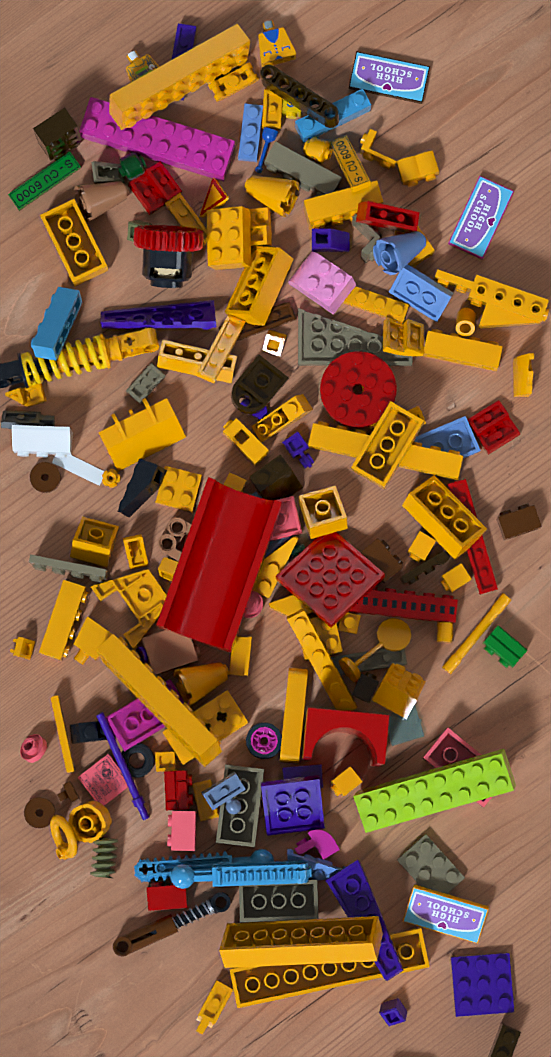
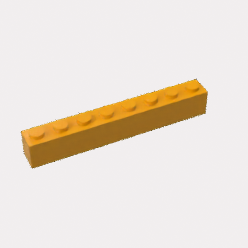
M318 421V424L313 423L308 446L313 449L357 458L370 435H366L367 432L355 429V432L347 431L348 427L337 425L334 428L329 427V423ZM413 442L399 465L400 468L458 480L463 456L460 455L459 451L449 450V452H444L437 446L425 448L422 447V443Z

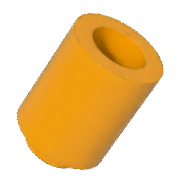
M462 308L457 313L456 331L461 336H470L474 333L476 314L472 309Z

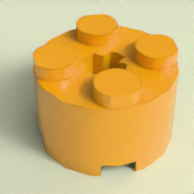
M87 801L71 811L68 822L74 831L77 841L92 843L108 832L112 819L104 805L98 801Z

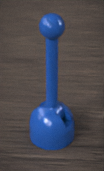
M266 127L263 129L262 138L265 141L259 165L255 168L257 173L263 171L262 164L268 145L277 138L278 131Z

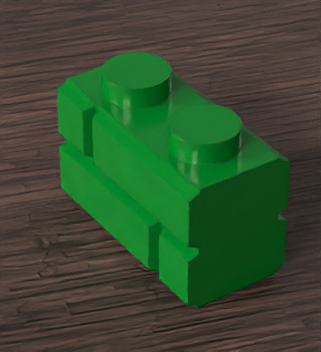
M499 625L482 643L485 645L483 649L491 656L493 654L500 658L498 662L505 668H508V666L513 668L527 652L523 645Z

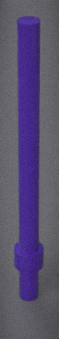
M101 712L96 715L133 797L134 807H137L142 820H146L150 816L144 805L145 800L139 794L106 717Z

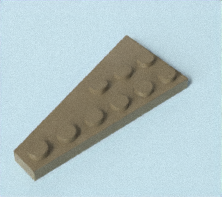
M298 308V366H328L337 357L354 351L374 354L387 363L388 366H412V356L384 352L383 337L378 336V334L369 333L360 328Z

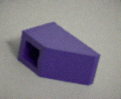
M312 229V251L350 252V233L335 229Z

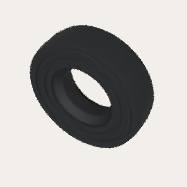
M138 743L125 752L124 750L121 752L132 777H143L152 770L154 754L145 744ZM133 753H141L145 759L143 766L139 768L132 767L129 762L130 756Z

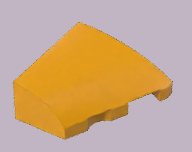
M246 208L250 211L251 246H272L270 208Z
M534 353L524 354L513 359L514 397H529L532 394V359H534Z

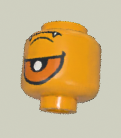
M316 136L307 139L303 148L305 157L319 164L324 163L326 159L329 160L333 151L330 149L329 141Z

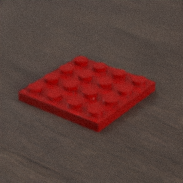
M337 532L317 537L276 575V580L331 628L385 578V573Z

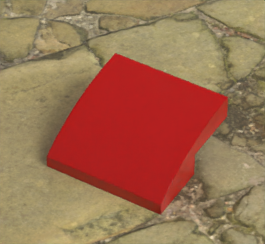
M161 161L146 169L143 175L128 183L129 188L149 215L163 207L167 201L177 194L182 193V190Z
M499 400L467 419L472 431L488 455L520 436V431Z

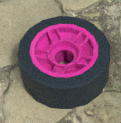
M267 722L258 723L248 731L246 746L255 757L270 759L280 751L282 735L273 724ZM263 737L268 739V743L265 745L260 741Z

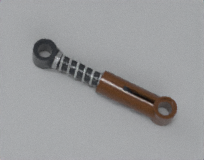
M224 892L216 893L208 901L206 900L205 903L202 902L199 906L195 905V908H189L188 911H183L182 914H176L175 917H172L170 914L125 934L114 941L113 951L118 956H127L178 933V929L181 926H187L188 923L193 924V921H199L201 917L205 918L208 914L213 915V913L225 912L230 907V897ZM218 897L226 899L225 907L220 908L216 905L215 901ZM147 933L150 934V936L145 939H142L136 943L132 942V940L140 936H143ZM120 941L127 942V951L122 952L118 949Z

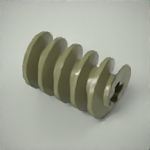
M99 838V840L93 842L99 847L93 849L98 855L92 856V859L97 861V863L91 864V867L95 868L96 871L90 872V875L113 878L109 875L115 873V870L110 867L115 866L116 862L111 859L116 858L117 855L112 853V851L117 850L118 847L112 845V843L118 842V839Z

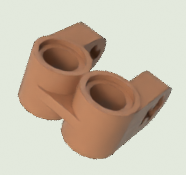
M179 517L171 519L165 531L158 539L160 551L178 562L182 552L177 550V547L186 534L188 535L191 524ZM176 523L183 525V529L179 533L172 530L173 525ZM169 539L173 542L170 549L162 547L164 540Z

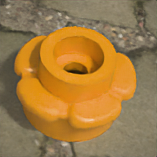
M114 469L106 470L102 474V483L105 486L114 488L120 482L121 477Z

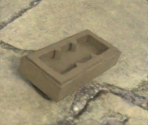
M151 363L126 392L141 404L142 399L147 398L166 375Z

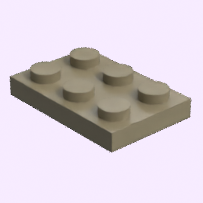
M426 834L397 859L421 887L448 894L465 878Z

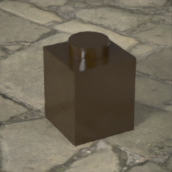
M368 672L365 675L361 674L352 696L370 703L379 683L376 680L377 677Z

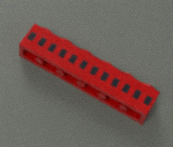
M374 587L349 612L432 622H451L455 624L458 599H454L452 595H442V598L435 597L434 593H423V596L415 595V591L404 590V594L396 593V589L385 588V591H377V587Z

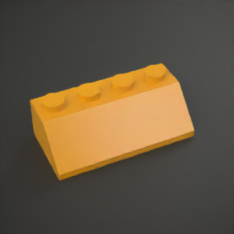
M254 246L251 251V267H244L224 313L244 320L251 325L264 326L294 259L279 247Z
M435 475L410 492L402 504L413 518L454 559L467 551L487 530Z

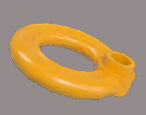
M54 815L50 821V829L54 843L57 846L56 855L60 860L74 858L78 851L74 831L63 816ZM60 827L64 831L68 843H65L62 839Z

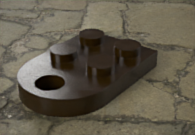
M258 355L233 385L231 391L232 403L242 413H259L285 385L289 377L261 355ZM241 398H247L250 404L247 406H243L240 404L239 400Z

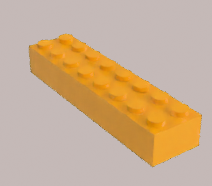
M238 24L228 28L111 93L109 114L121 130L133 127L139 120L149 118L155 111L165 109L171 102L181 100L189 92H195L200 86L213 82L221 74L229 73L237 65L245 64L249 54V38Z
M112 634L96 649L101 661L185 748L206 767L222 752L218 735L212 729L208 731L205 722L199 716L195 718L192 713L193 710L186 703L182 704L177 693L173 689L169 691L165 686V681L160 676L156 678L153 669L147 663H142L141 657L136 651H130L127 647L128 644L122 637L117 638Z
M378 916L227 923L219 951L225 968L371 962L378 960L383 932Z

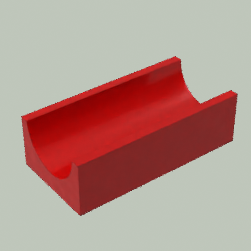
M208 477L156 624L158 628L232 653L282 509V502L267 500L240 492L219 483L216 479Z
M308 708L302 760L311 759L315 745L323 737L332 733L343 732L356 736L366 745L371 757V766L380 767L384 765L389 715Z

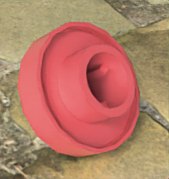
M252 592L244 618H254L261 613L263 600L258 592Z
M38 734L30 735L21 745V757L30 763L38 761L45 754L47 742Z

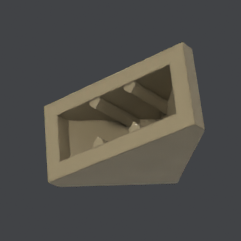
M91 162L94 183L116 181L125 183L124 177L121 176L118 167L121 166L120 164Z

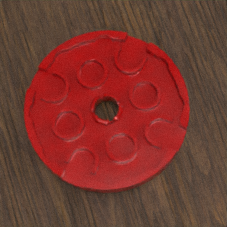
M362 351L345 353L333 360L323 373L320 384L321 400L328 414L338 423L352 428H364L377 423L390 401L395 402L397 392L394 374L387 363L374 354ZM360 384L364 391L358 395L353 392V387Z

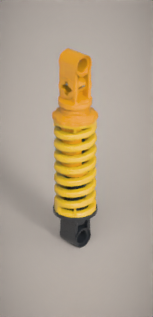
M145 328L141 331L126 333L120 336L113 335L112 338H105L100 333V335L92 337L93 342L90 338H85V344L83 345L80 340H76L74 347L67 342L65 343V349L61 350L57 361L39 357L33 359L30 352L17 353V360L0 363V388L24 383L25 387L29 388L32 385H36V382L37 384H42L43 375L48 382L52 381L53 372L57 379H62L64 372L67 377L73 376V370L80 375L83 373V368L87 372H92L94 365L97 370L111 368L112 361H123V358L155 352L160 348L156 330L154 328Z

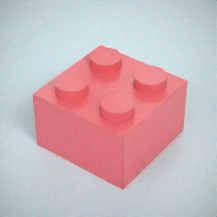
M172 811V815H168V827H172L171 834H168L167 846H171V850H196L197 811Z

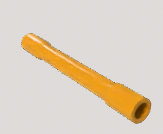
M504 593L501 594L472 633L442 666L446 672L452 674L461 663L463 657L495 618L511 602L508 596Z

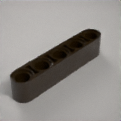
M265 65L262 67L260 75L265 88L325 127L334 128L338 125L339 112L335 105L275 66ZM268 75H273L272 78H266ZM282 85H288L287 88H281ZM297 95H304L302 98L296 97ZM315 104L319 105L317 108H312V107H311L312 105H315ZM329 114L334 115V117L328 118L326 116Z

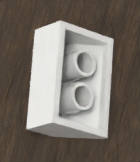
M12 425L13 452L17 453V456L28 457L29 454H36V457H48V454L56 455V458H67V455H72L73 432L70 427Z

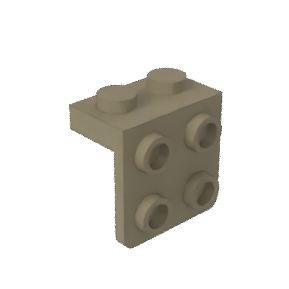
M357 214L352 217V225L370 241L361 251V259L367 264L369 260L372 262L375 260L373 246L376 245L377 240L381 239L382 234L376 228L372 229L367 224L356 222Z

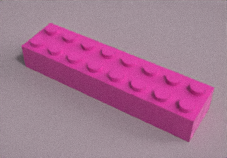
M93 97L89 99L79 130L80 136L83 139L128 153L135 152L137 155L141 154L142 157L158 162L161 161L164 164L223 182L235 149V141L152 115L147 119L139 120L131 128L121 130L109 114V102Z

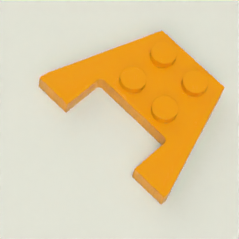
M149 569L91 586L100 601L118 591L136 616L139 624L123 634L133 649L136 648L160 616L167 596Z

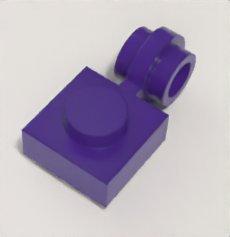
M296 432L282 442L293 459L300 455L299 461L305 469L312 467L313 459L309 453L306 455L303 453L309 447L299 432Z

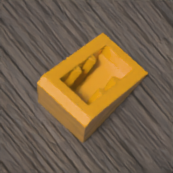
M142 534L123 538L130 569L149 566Z

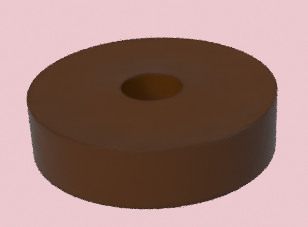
M38 463L30 472L31 485L38 492L50 493L57 489L60 484V472L52 463ZM44 474L49 476L47 481L42 480Z
M43 797L30 800L24 809L26 822L34 828L49 826L52 817L56 815L53 803ZM38 809L43 810L41 817L36 814Z

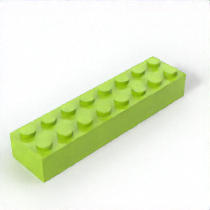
M500 749L357 791L353 797L365 833L514 791L516 783L505 749Z

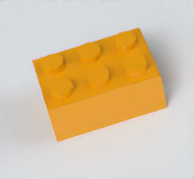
M243 206L207 210L208 266L212 269L223 270L251 267L250 211Z
M392 663L372 700L407 719L426 681L420 675L406 671L404 666Z

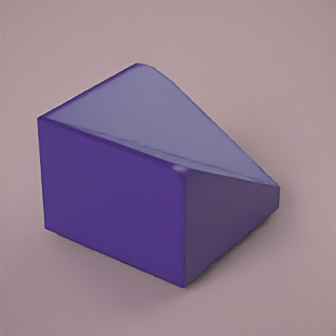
M399 998L383 1002L379 1014L388 1026H392L406 1021L407 1010Z

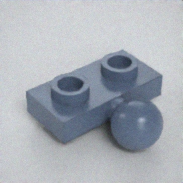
M233 772L201 793L212 810L226 802L227 812L237 814L241 810V803L237 799H233V797L246 789L237 774Z

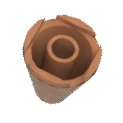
M122 181L81 184L74 187V190L78 189V194H75V198L82 215L85 214L87 217L84 219L86 222L92 221L120 204L129 195V189Z

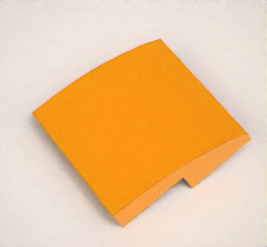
M387 317L383 321V351L402 356H423L424 324L410 319L402 323Z

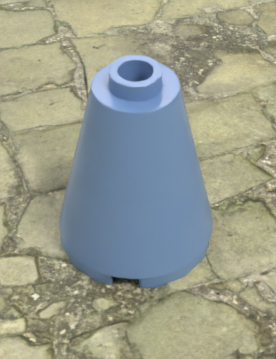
M418 231L381 238L373 246V255L378 266L382 265L385 269L383 272L395 275L425 248L426 238Z

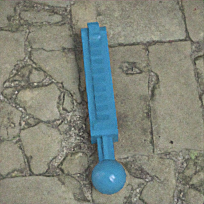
M259 849L253 852L251 856L232 858V855H227L226 851L223 852V856L216 852L215 857L208 853L207 857L200 854V858H196L195 854H193L191 859L185 855L184 859L177 856V859L173 860L172 856H170L167 861L164 857L161 858V861L154 858L153 862L146 858V860L140 859L134 866V875L142 883H151L152 879L158 882L159 878H163L165 882L167 877H170L173 868L180 864L189 865L193 870L212 869V864L274 862V857L270 851ZM144 867H148V870H151L147 871V875H144L142 872Z
M305 860L212 864V869L193 870L189 865L180 864L173 868L170 878L174 886L181 889L190 887L193 882L212 881L213 887L307 883L309 877H312V866H308V861Z

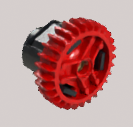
M141 225L134 228V245L143 249L142 275L150 280V285L161 288L183 287V282L188 281L192 277L193 251L203 248L204 232L202 230L173 225Z

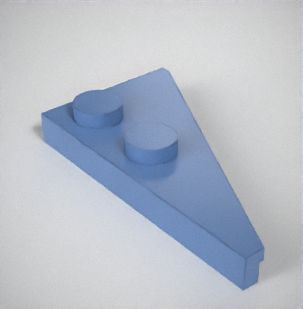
M287 849L288 861L305 860L308 861V866H312V877H309V880H328L346 868V866H343V868L335 867L330 861L314 858L308 854L304 856L293 854V850Z

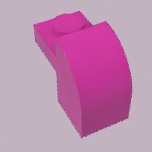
M323 830L309 831L308 834L311 839H302L296 843L298 847L294 848L297 854L300 855L316 846L322 859L340 850L333 837Z

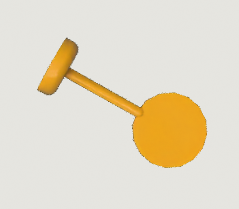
M396 618L383 621L377 631L379 644L356 662H353L348 657L340 659L339 664L343 672L352 681L356 682L361 677L357 666L381 647L390 651H400L406 648L410 643L411 630L404 621Z

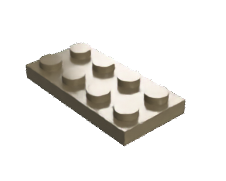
M31 554L29 558V563L35 570L46 571V568L52 569L53 573L65 575V572L71 573L72 577L83 579L84 576H88L91 581L100 583L103 580H108L109 572L106 569Z

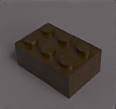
M63 108L33 128L38 144L50 161L60 159L64 156V152L77 148L82 141L78 126L66 108Z

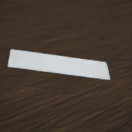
M55 455L52 461L53 464L99 486L102 482L103 470L72 455H67V458H56Z

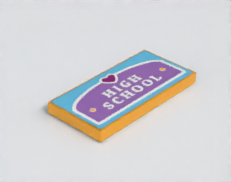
M414 884L403 922L478 944L489 906Z

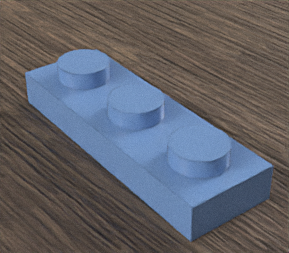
M244 104L238 160L257 162L263 105Z

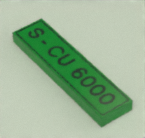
M68 152L9 193L8 196L20 211L81 169V166L71 152Z

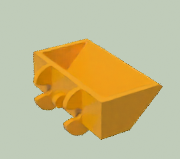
M143 398L142 402L146 409L136 414L130 409L128 410L130 417L120 422L115 413H113L111 416L115 424L98 432L118 471L138 462L139 459H144L186 438L167 398L152 406H149L146 398Z

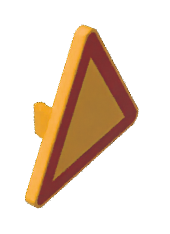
M215 178L211 180L200 212V217L202 218L207 215V210L216 209L220 205L223 206L229 199V196Z

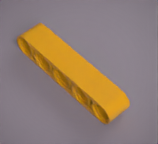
M289 667L279 762L299 764L308 669Z

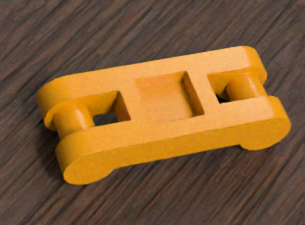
M250 62L208 84L210 91H213L215 94L216 102L239 92L259 80L258 75L254 74L253 66ZM246 73L248 78L243 81L241 75ZM224 85L226 90L221 91L219 87Z

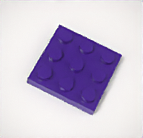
M319 775L261 782L267 836L325 828Z
M509 953L451 957L456 1017L514 1012Z

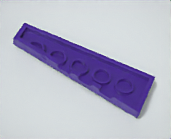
M214 300L101 311L102 329L202 328L208 330L216 328Z
M356 860L326 880L348 918L379 917L383 936L378 960L374 962L384 979L388 981L402 972L403 967L362 864L359 860Z

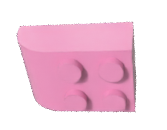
M313 251L288 281L291 286L332 314L337 311L356 286L352 276Z

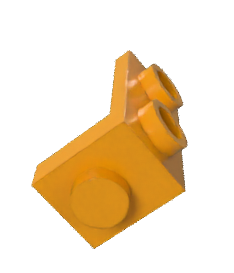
M370 129L368 134L364 133L360 141L363 144L360 150L362 157L369 161H378L384 168L390 169L391 167L394 169L397 161L371 150L377 131Z

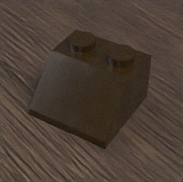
M281 454L249 476L250 481L263 499L267 500L291 497L303 488Z

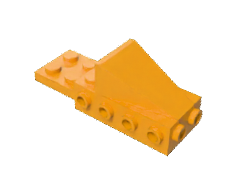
M437 269L434 278L443 287L448 288V285L456 287L455 291L466 294V291L470 292L467 300L471 301V305L480 308L482 305L485 306L478 328L481 329L540 324L542 321L545 322L550 310L547 308L548 299L476 275L473 282Z

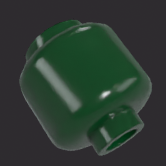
M132 152L120 158L119 163L121 166L118 167V170L122 177L126 176L129 180H133L143 175L147 166L141 154L137 155V153Z

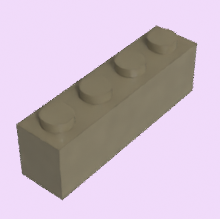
M276 141L264 161L268 171L283 175V179L298 181L301 189L307 192L311 190L316 193V196L336 192L342 181V177Z

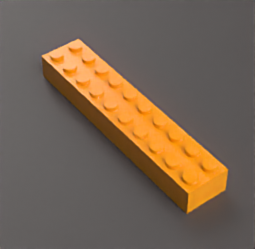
M421 927L389 934L403 967V971L400 973L430 967ZM374 961L232 967L229 969L237 1008L383 977Z

